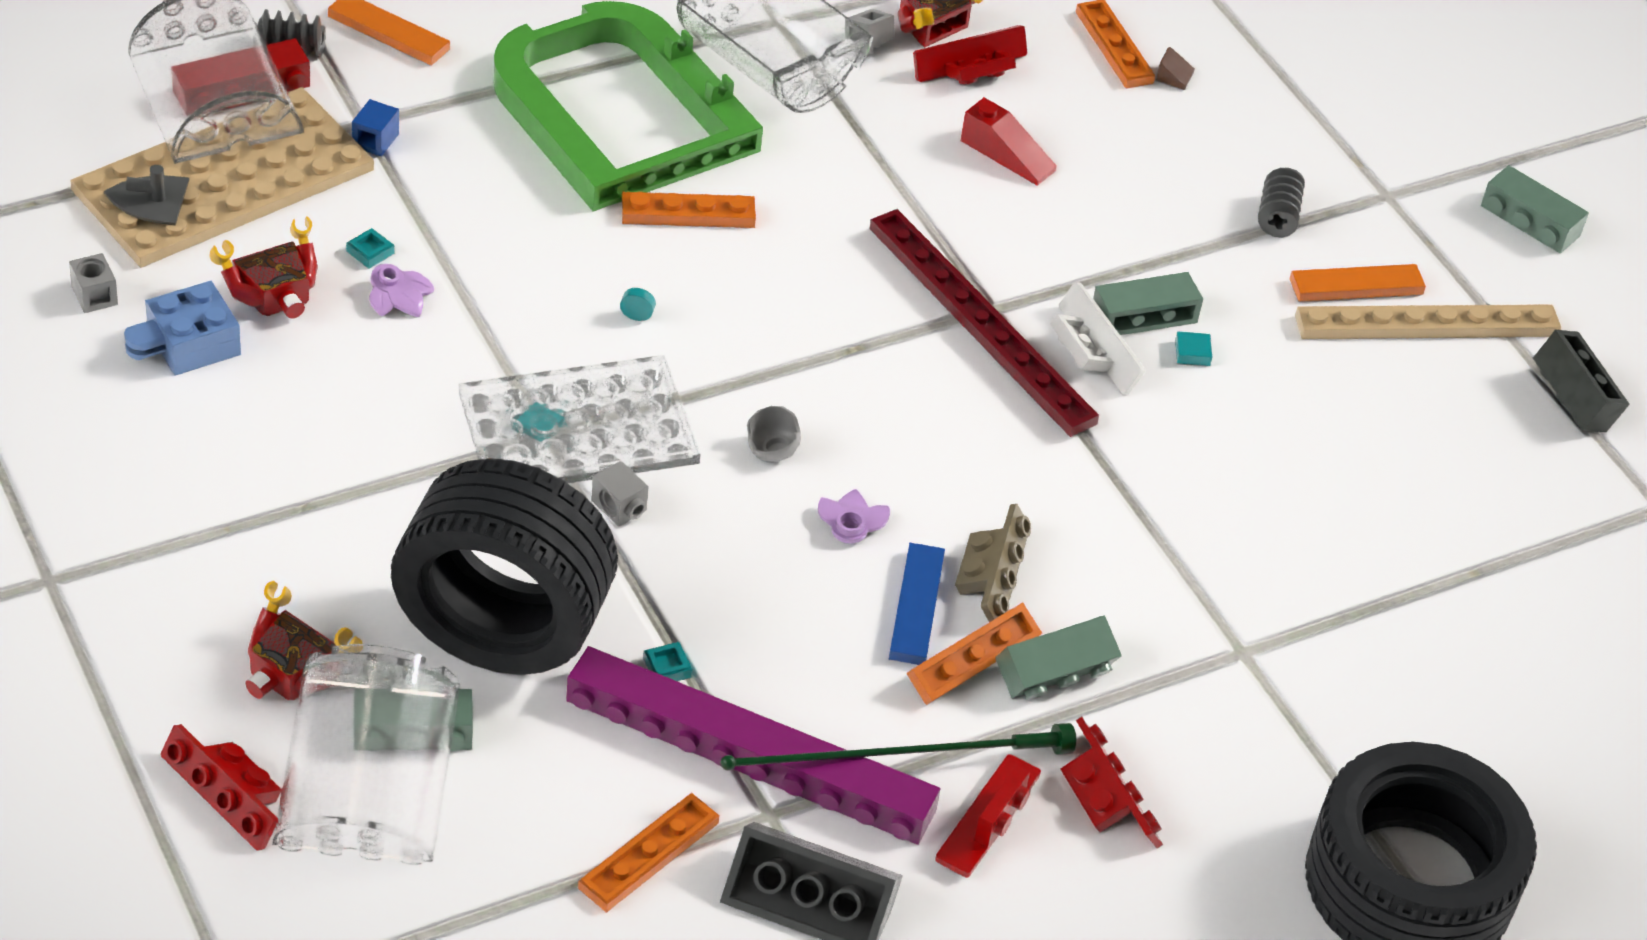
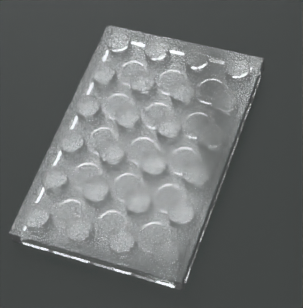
M665 354L458 383L459 398L478 460L486 458L514 460L538 467L563 479L567 483L592 480L595 474L619 461L625 463L634 473L700 464L701 453Z

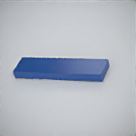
M909 542L888 660L916 665L926 661L945 548Z

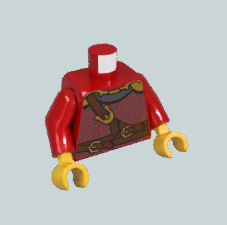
M901 0L900 9L897 13L900 29L904 33H911L925 48L968 28L972 4H979L983 0Z
M308 216L305 217V226L307 228L305 231H300L296 228L295 219L291 223L290 233L295 239H298L299 245H295L294 241L233 259L232 262L230 258L234 253V247L230 241L224 240L222 243V249L226 255H221L215 245L211 248L210 260L214 264L222 266L223 270L220 272L231 296L235 300L255 307L264 316H270L283 311L288 318L294 319L303 314L305 310L304 304L309 301V290L315 286L318 270L313 242L309 243L308 239L312 229L311 219Z
M272 580L264 588V596L269 600L267 608L262 607L248 647L250 671L253 676L245 682L247 690L257 699L263 698L268 692L274 690L287 700H295L303 694L328 689L347 664L346 657L348 655H357L362 651V640L357 636L352 638L353 631L344 627L337 631L333 642L287 610L280 614L278 612L279 607L289 604L292 594L290 589L284 586L281 595L274 598L278 583Z

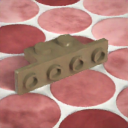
M1018 503L1010 504L1003 528L970 533L955 582L960 595L984 592L981 609L989 622L1009 611V601L1012 591L1017 584L1019 566L1024 559V548L1027 538L1031 534L1030 520L1023 514Z

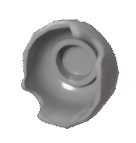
M771 405L757 410L748 419L746 425L748 443L752 453L757 458L766 462H779L791 457L800 445L801 430L795 413L786 407Z

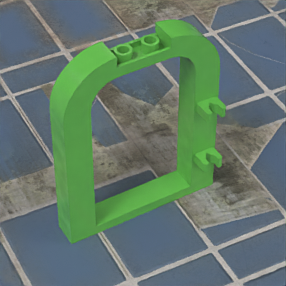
M617 1L588 3L582 5L581 15L536 30H532L527 23L518 26L508 32L496 47L494 53L493 84L498 99L593 212L622 202V192H650L761 152L763 126L733 95L734 81L727 74L722 75L721 81L693 51V37L686 29L681 31L680 36L666 20L647 8ZM608 42L624 45L637 53L710 136L616 169L529 67L538 62L593 44Z

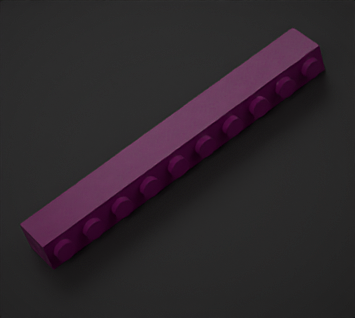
M587 646L567 677V702L574 704L582 710H589L606 717L616 724H623L638 730L648 737L657 738L677 746L685 752H692L709 759L721 766V758L725 755H731L734 758L846 750L591 646ZM866 757L735 766L733 769L748 775L756 781H763L784 790L790 795L802 797L819 804L827 810H834L856 819L861 824L873 826L892 834L898 839L907 840L917 845L920 844L937 811L941 788Z

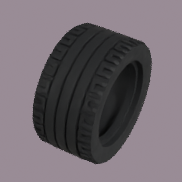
M486 458L460 463L442 472L433 481L395 550L390 565V578L398 604L409 621L428 640L448 654L471 665L494 672L516 675L536 674L562 666L580 651L616 576L618 551L612 531L599 510L581 492L563 479L538 467L514 460ZM471 550L488 553L516 565L530 575L538 584L520 581L500 573L484 563Z
M1415 741L1389 743L1357 755L1354 760L1347 762L1345 767H1342L1338 775L1332 780L1306 854L1305 869L1307 871L1305 879L1308 882L1307 888L1311 893L1312 902L1325 923L1342 940H1501L1515 914L1534 868V861L1537 855L1536 831L1533 828V821L1524 802L1512 786L1485 763L1467 753L1440 744ZM1394 826L1415 828L1433 834L1450 844L1461 854L1469 865L1474 879L1451 886L1428 885L1408 879L1390 869L1376 856L1369 846L1365 834L1380 828Z

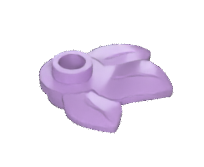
M392 264L376 266L370 276L373 289L369 295V301L373 309L380 316L386 315L394 307L409 315L420 317L423 309V296L434 292L433 284L424 275L416 271H402Z
M853 489L838 502L821 497L818 503V514L823 521L832 526V533L839 541L858 543L867 536L868 532L880 530L887 524L890 508L887 505L868 507L857 489Z

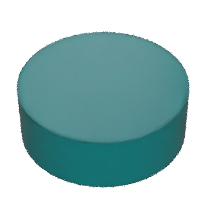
M638 287L627 289L620 301L622 313L635 321L648 320L656 306L654 296L649 291Z

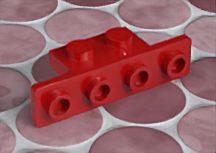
M1016 25L915 50L913 52L916 80L924 82L948 76L958 80L960 84H971L977 82V78L982 76H1002L1006 70L1016 68L1015 58L1026 56L1028 53L1025 26Z
M1081 716L1075 721L1092 748L1060 768L1061 772L1093 825L1100 833L1132 812L1145 835L1158 849L1163 845L1157 835V832L1161 831L1162 827L1150 810L1144 813L1139 803L1144 798L1132 780L1125 783L1121 774L1126 769L1115 752L1107 754L1103 746L1108 743V740L1096 723L1089 726Z
M182 724L174 725L162 748L161 757L255 850H264L278 824L277 816L264 804L276 802L282 789L270 778L267 771L258 767L245 754L244 749L234 742L204 746Z
M1008 754L936 853L935 861L963 877L969 878L997 837L1004 836L1016 810L1021 811L1030 796L1032 787L1040 777L1041 770L1012 754Z

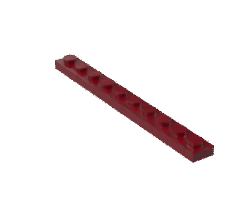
M898 208L870 219L869 229L1069 437L1098 424L1099 414Z

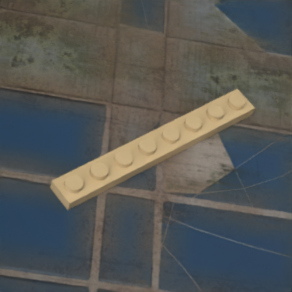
M1553 304L1297 306L1295 313L1302 339L1550 337L1555 330H1561L1562 328Z

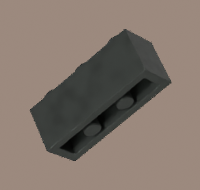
M1555 330L1534 355L1533 360L1540 368L1541 375L1549 381L1557 393L1558 400L1567 407L1574 418V423L1582 431L1606 433L1630 405L1578 331Z

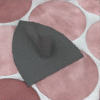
M153 165L150 167V176L127 177L126 181L105 190L104 194L113 205L128 215L144 221L176 225L190 179L188 177L166 176L161 165Z

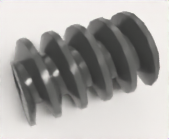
M264 9L257 25L256 47H260L262 43L269 45L296 38L306 55H310L314 48L317 56L321 57L323 55L326 27L321 25L319 15H316L313 23L310 24L307 14L304 13L300 22H296L294 12H290L287 20H283L282 12L277 10L274 19H270L269 10Z
M1289 167L1274 169L1267 174L1264 180L1258 212V223L1266 234L1273 237L1283 238L1290 236L1298 227L1305 179L1296 169Z

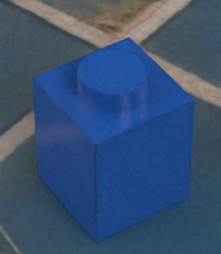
M372 99L367 101L352 120V138L366 152L381 157L399 135V108Z

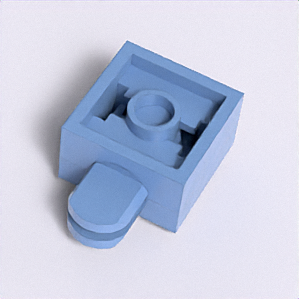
M212 280L145 300L147 321L127 327L124 332L126 353L131 358L142 360L162 354L174 376L241 355L240 325Z

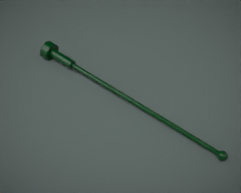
M1071 723L1054 724L1051 732L1014 734L1011 739L734 758L731 755H725L721 758L720 765L724 770L730 771L735 766L1009 746H1012L1013 750L1052 747L1057 755L1072 754L1076 749L1077 738L1074 726Z

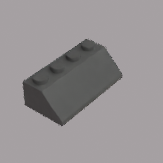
M752 822L744 826L720 903L821 940H879L891 914L903 875Z

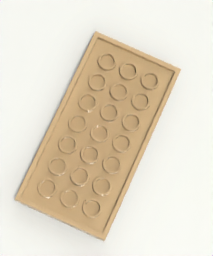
M301 87L73 178L70 182L71 190L137 265L142 268L374 170V159ZM153 165H161L166 176L188 177L190 179L176 225L144 221L128 215L113 205L104 194V191L126 181L127 177L150 176V167Z

